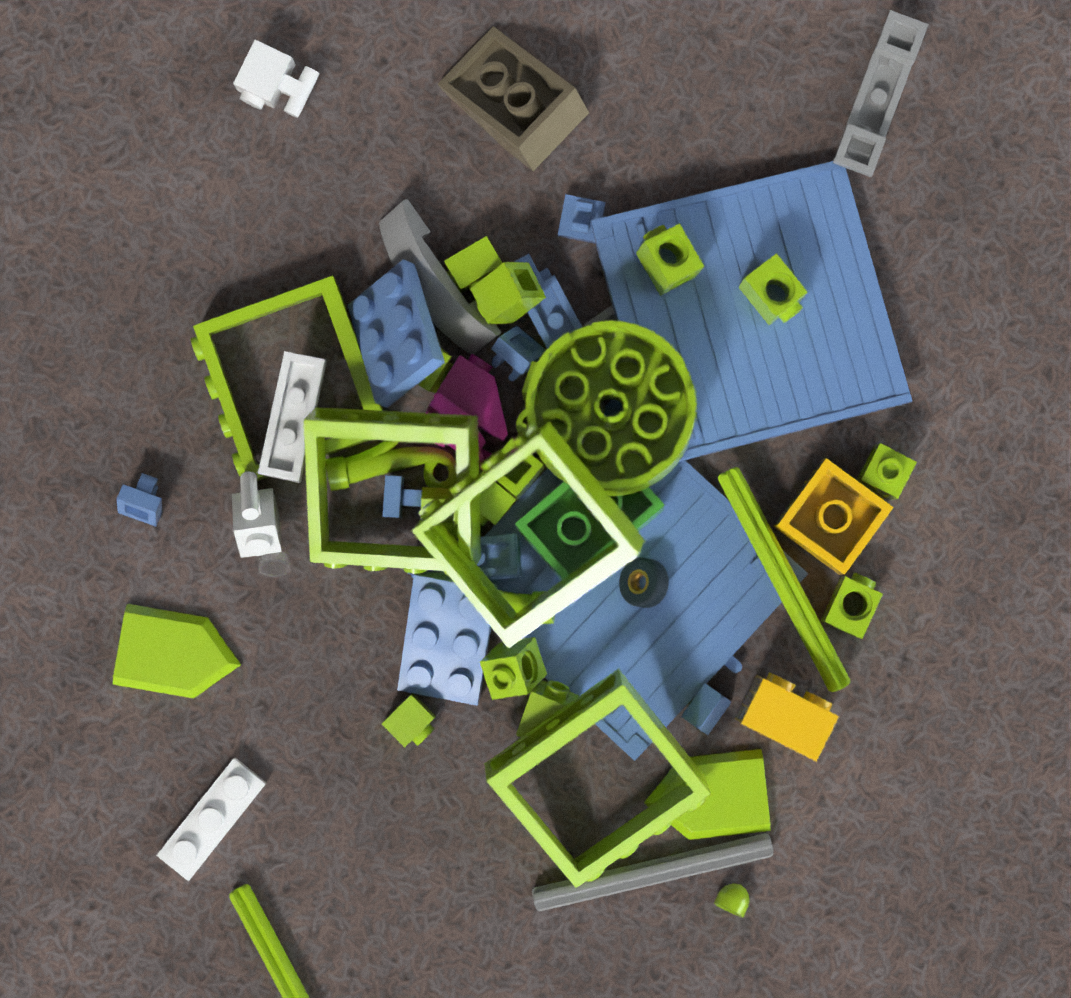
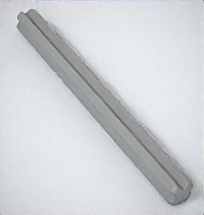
M766 833L607 870L594 881H586L577 888H575L570 880L535 887L532 889L533 901L537 911L549 910L773 856V845L770 836Z

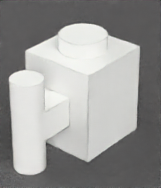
M254 40L233 84L237 91L242 93L239 99L258 109H262L264 104L275 108L282 93L290 96L283 111L298 118L320 73L305 66L297 80L290 76L295 67L291 56Z
M244 472L240 476L241 493L232 494L233 531L240 556L243 558L282 552L280 516L273 488L258 490L257 475L253 472Z

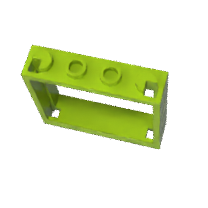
M334 276L193 326L196 336L190 338L198 361L204 359L206 361L210 375L205 376L204 380L212 400L217 398L220 400L224 413L218 415V419L225 437H233L238 452L233 453L232 458L239 476L244 472H253L257 475V481L269 477L258 474L260 464L258 465L212 339L211 335L323 295L363 409L383 411L382 406L375 404L358 340ZM331 438L325 440V453L328 456L370 440Z
M315 407L303 420L310 562L324 563V566L327 568L359 565L369 571H381L390 567L403 568L405 572L411 574L437 570L444 571L448 575L426 547L329 541L325 437L456 444L458 481L466 474H469L472 478L479 475L478 416ZM480 493L458 509V547L471 562L474 560L476 564L481 559Z
M549 422L538 430L533 425L524 430L513 440L516 447L505 455L501 450L491 455L481 464L484 471L475 478H472L469 474L463 476L450 487L449 491L452 495L442 503L438 498L430 501L418 512L422 518L412 530L508 648L636 557L645 542L642 535ZM538 448H541L616 541L523 609L516 612L474 560L471 562L458 547V541L441 521Z
M619 668L484 763L488 784L575 888L586 881L591 882L602 875L607 866L619 858L624 859L633 854L640 843L652 835H659L671 826L673 820L686 811L691 812L699 808L705 802L706 797L711 794L705 775ZM623 704L685 782L574 859L512 785V782Z

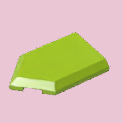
M127 604L115 662L113 685L195 698L242 664L222 639L209 617Z
M762 749L689 756L705 775L711 794L706 797L705 802L699 808L691 812L686 811L673 820L671 826L689 840L771 831ZM674 767L669 770L656 789L644 801L645 805L651 806L685 782Z

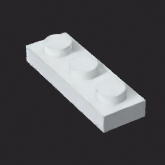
M284 351L258 474L301 483L305 465L303 420L318 405L327 363L325 359Z
M233 758L156 856L189 881L267 782L237 758Z

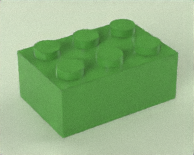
M565 482L560 484L515 523L516 529L560 580H563L616 541L572 486ZM650 487L632 494L610 496L638 532L663 512L665 507Z

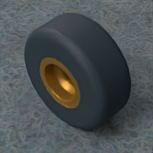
M640 557L631 560L625 565L619 578L620 592L625 601L633 606L650 608L659 604L665 597L669 585L668 574L664 566L658 561ZM645 576L646 585L641 589L639 581Z

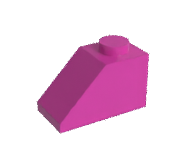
M471 354L468 360L459 355L434 397L439 392L469 415L478 416V427L504 443L508 437L496 380L493 375L489 374L492 366Z

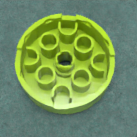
M623 321L594 322L592 325L579 328L561 336L544 352L537 362L529 380L526 395L528 427L533 425L538 430L549 422L609 496L632 494L644 490L663 479L684 455L692 436L696 418L695 387L680 354L670 343L655 332ZM615 399L623 405V411L617 416L605 417L600 411L599 405L604 400ZM538 448L536 451L548 469L563 482L570 485L541 448Z

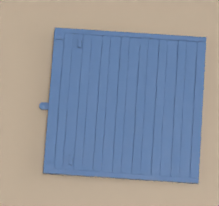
M831 161L591 220L592 233L617 321L645 327L664 338L680 354L691 376L696 392V418L690 442L680 461L912 402L845 167L834 164ZM680 223L705 267L694 279L660 296L636 252L644 243L643 236L649 231L661 225H665L668 230ZM659 250V254L665 262L670 264L676 263V257L670 250ZM777 253L808 293L799 302L803 307L799 313L786 323H783L779 318L769 326L738 287L747 275ZM773 284L766 286V293L770 299L778 302L785 300V293L781 287Z
M611 399L605 406L604 416H617L623 411V405L619 401ZM685 460L678 462L670 473L650 486V489L663 502L665 507L663 512L639 531L645 542L639 554L633 558L653 559L664 566L668 574L669 585L663 600L650 608L636 607L626 602L619 588L620 574L625 567L623 565L556 613L554 624H541L522 638H536L547 672L545 678L548 681H558L567 685L570 688V692L579 696L619 668L665 727L671 723L696 696L704 683L707 684L723 665L733 673L741 671L742 664L733 654L782 603L729 500ZM548 468L485 535L495 536L514 533L520 537L522 577L490 580L493 584L498 585V590L532 594L533 591H547L561 581L515 526L518 520L563 483ZM784 552L800 583L808 573ZM645 576L639 581L641 589L646 585ZM623 704L595 723L634 761L653 742Z

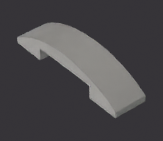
M892 10L889 11L849 114L833 160L834 164L869 177L873 176L886 141L889 126L929 24Z
M408 199L399 203L379 221L384 245L393 266L403 259L415 264L432 322L449 339L469 354L474 355L501 334L496 324H488L486 319L479 313L477 301L468 304L423 240L430 233V230Z

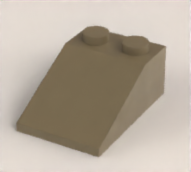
M494 26L438 83L439 88L506 151L532 171L589 114L575 87Z

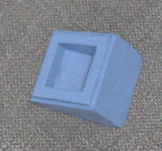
M704 683L681 717L703 733L709 735L731 704V701Z

